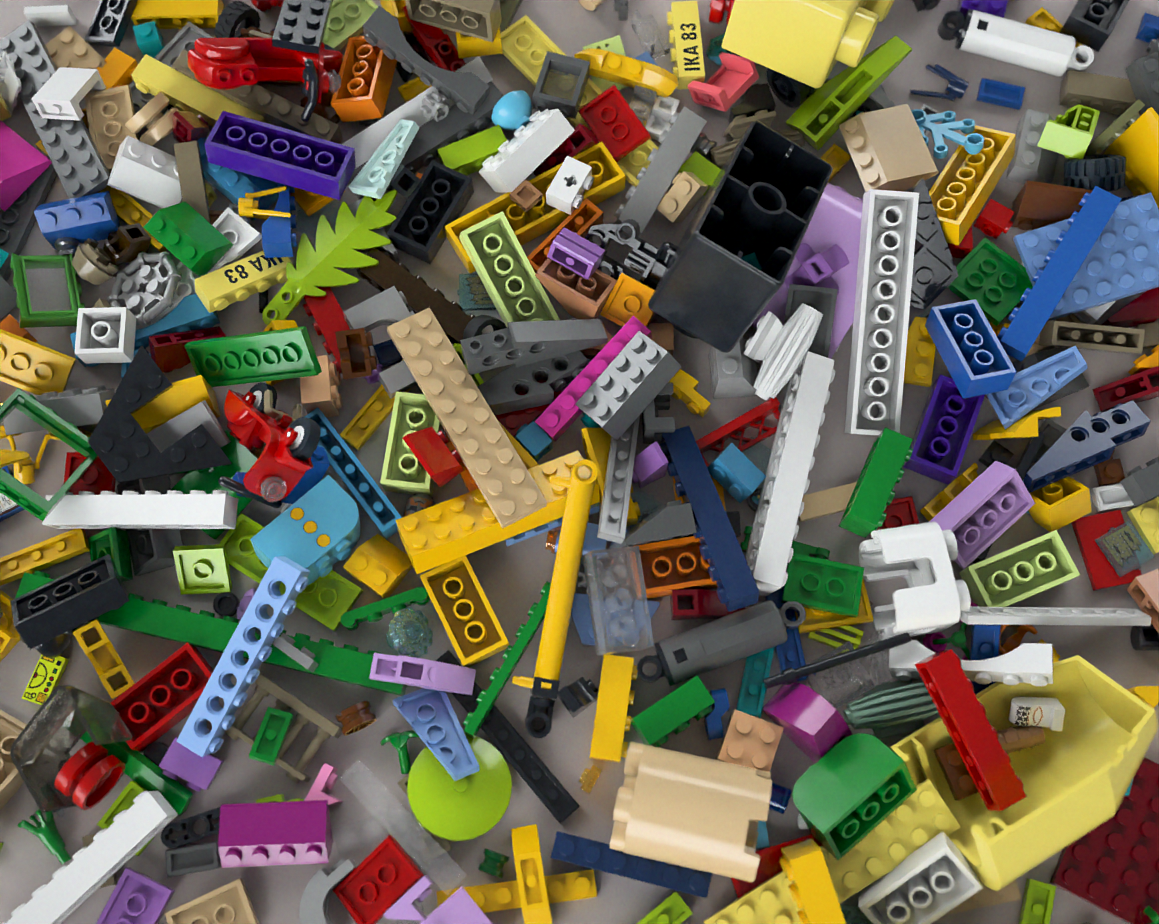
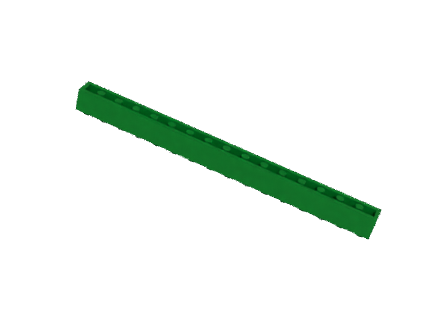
M35 571L34 574L24 572L15 598L55 579H50V574L41 571ZM129 593L130 601L126 602L122 607L110 610L97 618L100 624L182 644L188 642L196 647L224 653L239 624V619L234 617L214 618L215 614L209 611L200 610L199 614L190 612V607L177 604L176 608L167 606L168 602L153 599L151 603L143 601V596ZM255 632L256 638L260 640L261 636ZM296 633L295 637L288 636L295 640L293 644L295 648L301 650L305 647L316 655L313 660L319 665L313 673L273 644L270 646L272 651L269 657L262 661V663L399 696L405 695L407 688L405 684L369 679L373 655L380 652L368 650L367 654L358 652V647L347 644L340 648L334 646L335 642L320 638L319 642L310 640L311 636ZM244 651L243 658L249 659L248 653Z

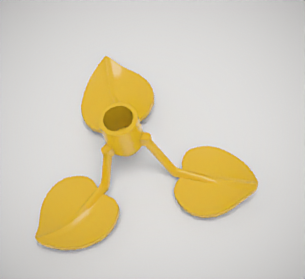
M1 425L0 439H8L11 450L0 449V468L14 464V478L23 484L34 483L35 469L40 468V460L48 440L60 439L48 431V434L44 436L34 462L29 453L17 451L13 436H18L22 433L6 435L4 425ZM77 427L79 431L82 432L84 435H86L87 437H91L92 434L90 432H88L85 429Z

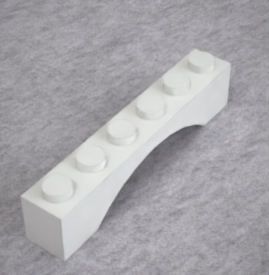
M911 640L909 643L890 648L889 670L892 678L900 681L922 679L915 664L935 654V652L926 648L917 640ZM1024 643L1015 650L999 657L986 660H961V668L970 681H976L979 684H989L991 682H1003L1007 685L1031 683L1034 686L1053 684L1052 644Z

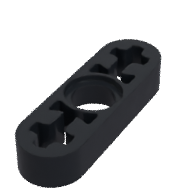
M220 807L168 824L161 832L162 843L169 848H178L219 834V823L213 824L212 819L220 818ZM199 819H203L207 824L206 831L201 835L196 834L193 829L194 823ZM172 829L175 831L187 830L188 834L178 836L176 843L175 840L169 839V835L173 834Z

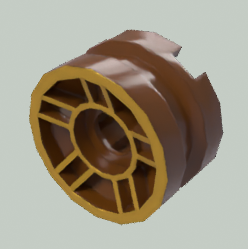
M368 700L341 711L342 716L339 714L335 716L338 723H341L343 726L341 729L343 735L346 736L358 732L377 720L375 714L370 711L371 705Z

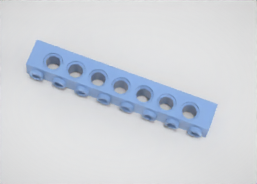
M285 556L274 557L177 739L178 743L201 757L216 753L223 743V734L234 723V714L237 708L242 706L248 696L246 693L247 689L258 678L260 673L258 669L262 661H265L272 651L271 644L282 633L284 629L283 622L286 616L293 612L296 606L295 599L299 592H302L308 584L309 579L307 577L310 573L308 569ZM281 582H284L286 585L284 595L279 590ZM269 605H271L274 609V614L272 617H270L267 613V608ZM257 628H259L261 631L260 640H258L255 636V631ZM244 651L249 655L248 663L243 659ZM232 674L236 676V685H233L231 682ZM220 697L224 700V708L219 705ZM208 720H209V721L211 722V724H212V730H211V731L207 728V721H208Z

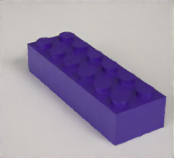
M222 111L204 143L208 163L337 200L341 199L356 168L355 148L226 111Z

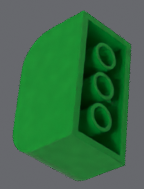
M859 733L846 737L835 747L829 749L826 755L817 763L811 765L795 783L792 796L794 804L811 834L839 861L917 789L904 760L876 737L870 734Z

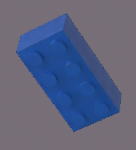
M977 300L932 307L925 327L962 398L1008 390L1017 371Z

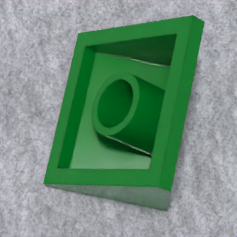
M110 527L88 538L91 562L109 554L122 582L133 580L126 531Z

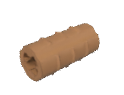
M1018 725L997 730L998 741L1007 754L1015 751L1020 752L1026 748L1032 749L1034 746L1045 743L1044 731L1039 726Z

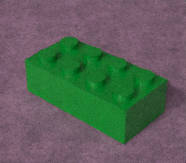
M886 427L883 429L871 447L839 527L866 538L872 531L877 530L878 526H882L887 513H884L887 505L891 504L896 493L893 489L896 483L900 482L904 474L902 467L905 462H908L913 452V449L910 448L913 439Z

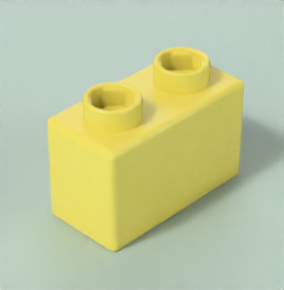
M735 0L722 42V48L818 89L823 86L837 61L850 67H857L868 47L877 23L884 21L894 0Z

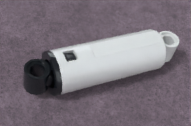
M968 9L965 16L954 10L947 12L938 27V34L942 39L951 41L957 38L955 49L1058 77L1069 70L1085 72L1094 60L1093 50L1083 45L1075 48L1076 39L1072 36ZM947 24H953L955 28H951ZM1076 58L1081 59L1083 63L1078 62Z

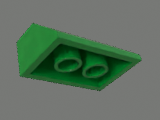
M187 202L158 210L143 227L199 277L206 275L234 245Z

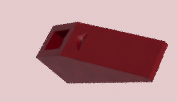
M672 590L670 594L671 620L719 619L745 609L743 607L728 612L725 603L721 604L717 591Z

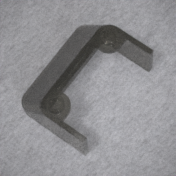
M72 685L57 686L13 742L10 750L14 765L42 813L77 806L72 802L73 795L65 796L55 788L54 782L62 767L71 758L69 752L86 731L95 745L129 741L132 738L131 733L111 703Z

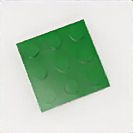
M986 237L956 266L959 276L947 287L963 301L976 299L987 320L996 327L1021 301L1020 299L1027 287L1033 288L1025 267Z

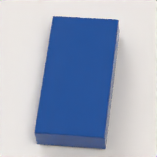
M982 78L976 100L1020 110L1025 87Z

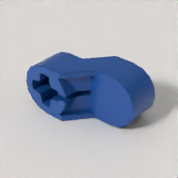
M725 688L710 690V695L715 702L712 705L713 711L708 717H704L708 740L724 737L721 717L726 711H729L730 707Z

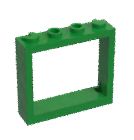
M17 388L0 406V424L16 408L86 457L49 501L0 468V493L41 521H44L96 461L98 455L88 444L90 437L80 432L73 423L66 422L60 418L53 409L40 404L32 394L29 396Z

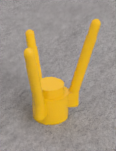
M282 186L255 193H245V198H239L238 200L239 216L267 220L269 216L291 217V214L286 212L259 209V201L254 200L257 197L285 191L287 187Z

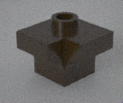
M139 223L118 227L117 231L109 233L108 242L104 243L103 250L114 265L134 261L139 253H148L151 238Z

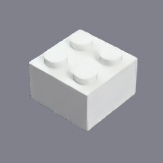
M127 307L78 308L74 354L85 364L132 362L134 359L136 317Z

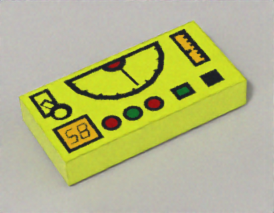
M41 654L22 699L48 707L70 659L61 656L51 659Z

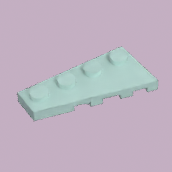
M399 120L348 186L353 193L377 199L382 198L419 130L415 121Z

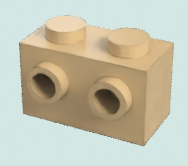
M686 171L679 173L672 182L674 185L669 192L666 191L656 208L673 223H682L709 187L695 174Z

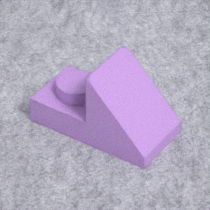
M425 875L383 915L386 919L423 921L426 916L414 902L418 900L421 903L432 893L430 887L434 882L428 875Z

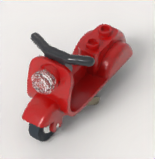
M250 30L249 36L253 38L196 39L194 49L188 51L189 69L200 83L210 88L231 90L240 88L243 85H254L258 81L303 82L302 93L307 95L308 102L301 115L303 122L310 120L316 104L321 105L322 94L328 93V91L336 93L338 88L341 87L339 72L343 55L323 42L321 43L319 54L273 47V36Z
M257 383L246 395L229 389L224 403V412L228 420L227 427L231 430L230 434L239 439V443L249 449L253 447L261 449L264 442L266 446L255 464L246 473L243 479L244 485L225 476L220 477L218 483L229 490L273 508H280L282 506L281 500L288 496L305 472L313 468L311 455L319 443L320 427L315 421L302 417L301 405L299 404L293 406V418L281 410H276L277 391L269 384Z

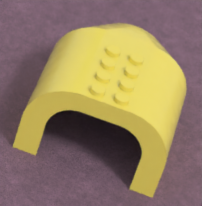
M1079 655L1053 663V684L1034 686L1031 683L1007 685L1003 682H995L976 694L978 701L983 704L986 710V717L990 725L996 731L998 729H1007L1010 726H1018L1009 721L1011 700L1014 697L1057 698L1065 709L1062 731H1051L1049 727H1042L1045 736L1044 744L1034 746L1032 749L1026 748L1020 752L1015 751L1008 754L1011 759V766L1015 774L1021 779L1024 786L1023 790L1027 797L1003 811L987 810L979 792L959 801L954 799L933 751L953 742L941 716L890 747L895 754L904 760L915 786H918L927 779L932 782L960 825V828L947 836L963 854L978 879L994 891L1000 890L1113 817L1157 732L1158 721L1154 709Z

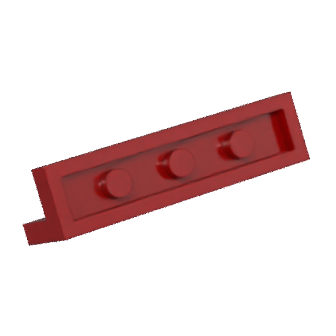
M776 397L774 399L771 398L698 439L696 443L706 466L708 467L710 464L703 456V453L708 450L722 452L724 450V443L729 438L738 440V449L744 452L776 434L777 426L771 428L763 425L765 418L772 414L779 421L780 412L778 408L780 402ZM749 427L759 429L758 437L755 439L743 437L745 429Z

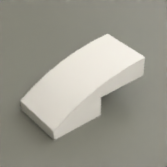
M658 96L646 126V130L652 139L658 140L665 129L669 131L672 126L669 121L675 111L678 110L680 100L668 96Z

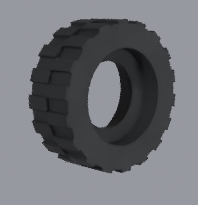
M240 0L229 3L218 17L215 26V38H243L240 33L241 28H260L258 11Z

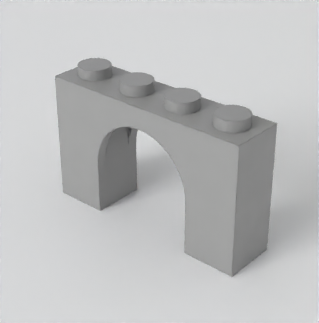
M395 286L344 311V319L350 330L365 328L366 332H369L382 325L397 323L415 313L408 311L405 305L407 300L402 291L398 292ZM404 360L379 373V380L390 399L395 397L396 391L405 392L418 385Z

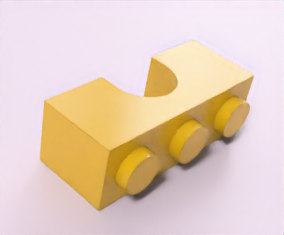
M98 619L73 630L72 633L95 668L111 699L122 694L135 684Z

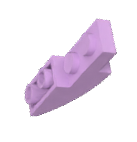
M374 653L369 679L472 695L476 669L402 655L394 656Z

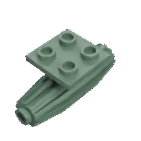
M912 679L862 688L863 697L846 705L847 709L843 710L847 725H851L853 729L872 728L877 739L921 729L925 726L923 719L939 713L924 682L912 683Z

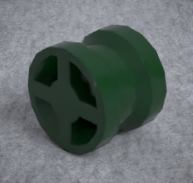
M485 848L483 853L485 858L479 864L478 870L503 878L504 864L508 863L510 857Z

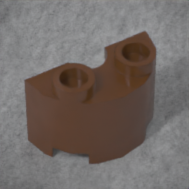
M365 328L335 332L341 358L343 380L372 376L373 370H377L375 355L371 356L370 346H373L372 333L366 332Z

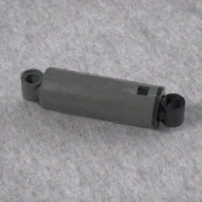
M766 600L653 643L656 655L644 656L640 659L637 665L638 676L646 683H654L659 678L665 676L669 686H673L697 675L699 676L787 642L788 638L786 630L795 629L804 621L805 609L800 603L795 601L787 602L782 607L777 608L772 600ZM789 609L796 611L798 620L794 622L787 620L785 611ZM646 663L656 665L657 672L653 676H647L643 673L642 668Z

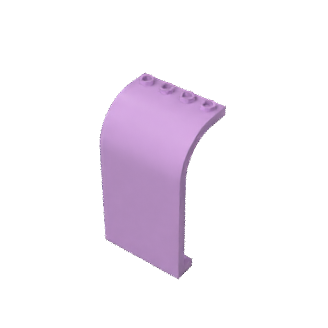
M829 183L824 189L801 243L810 245L815 254L818 252L822 253L837 244L845 252L849 260V264L831 275L839 286L828 356L831 359L854 319L863 199L854 197L842 187ZM796 257L786 277L794 273L801 266ZM785 281L752 323V327L758 329L757 324L763 315L766 316L768 311L779 318L784 326L789 292Z

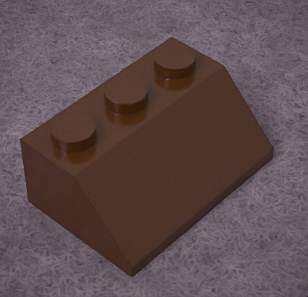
M1027 180L1012 202V211L1015 213L1011 217V221L1014 222L1011 227H1016L1020 230H1035L1069 219L1074 211L1079 213L1082 209L1079 203L1085 193L1091 194L1093 190Z

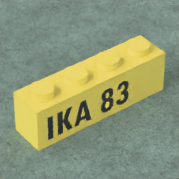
M671 2V11H667V25H671L668 38L669 43H673V48L670 49L671 62H675V67H672V74L677 76V90L688 89V85L693 80L702 83L705 80L698 2Z
M263 250L196 278L195 292L209 313L216 310L220 311L232 303L246 300L255 293L264 292L271 286L287 282L286 266L291 261L288 257L265 258Z

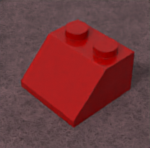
M431 426L402 437L440 488L464 471L460 465L463 460L455 449L453 451L448 449L446 444L449 441L441 430L436 432Z

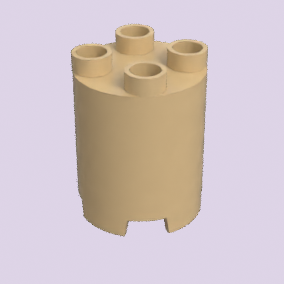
M630 742L624 774H626L623 787L619 788L613 820L615 822L610 849L753 882L760 855L755 853L758 838L757 829L759 821H767L772 787L771 773Z

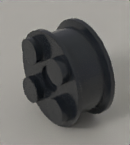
M767 69L766 76L771 90L788 107H798L804 97H809L816 91V88L772 69Z

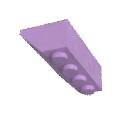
M995 461L929 522L935 521L942 531L950 529L954 533L958 547V556L954 561L962 569H965L1025 514L1035 502L1016 469Z

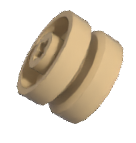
M159 92L124 125L133 134L138 133L146 126L148 130L140 137V141L153 146L158 140L161 142L173 131V113L179 110L176 107L171 108L164 115L161 111L169 104V99L162 92Z

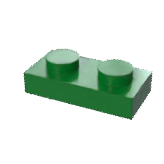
M271 707L267 708L249 753L250 759L275 766L294 717L292 713Z

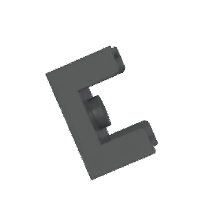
M667 383L642 412L643 444H652L656 441L659 444L662 441V433L675 432L674 417H658V410L670 409V395L673 394V383Z

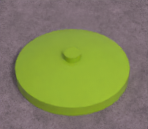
M465 734L479 764L478 772L455 781L427 746L420 752L411 767L407 785L410 808L417 821L428 832L439 838L450 841H467L480 837L490 831L500 821L509 805L512 782L508 765L501 753L492 744L477 736L473 739Z

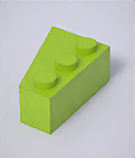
M1077 104L1068 109L1064 115L1059 114L1054 121L1051 119L1047 121L1037 146L1063 154L1067 159H1083L1093 137L1100 111Z

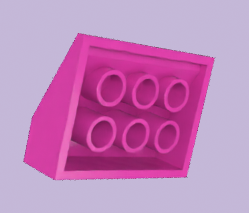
M1 120L0 208L6 211L52 162Z

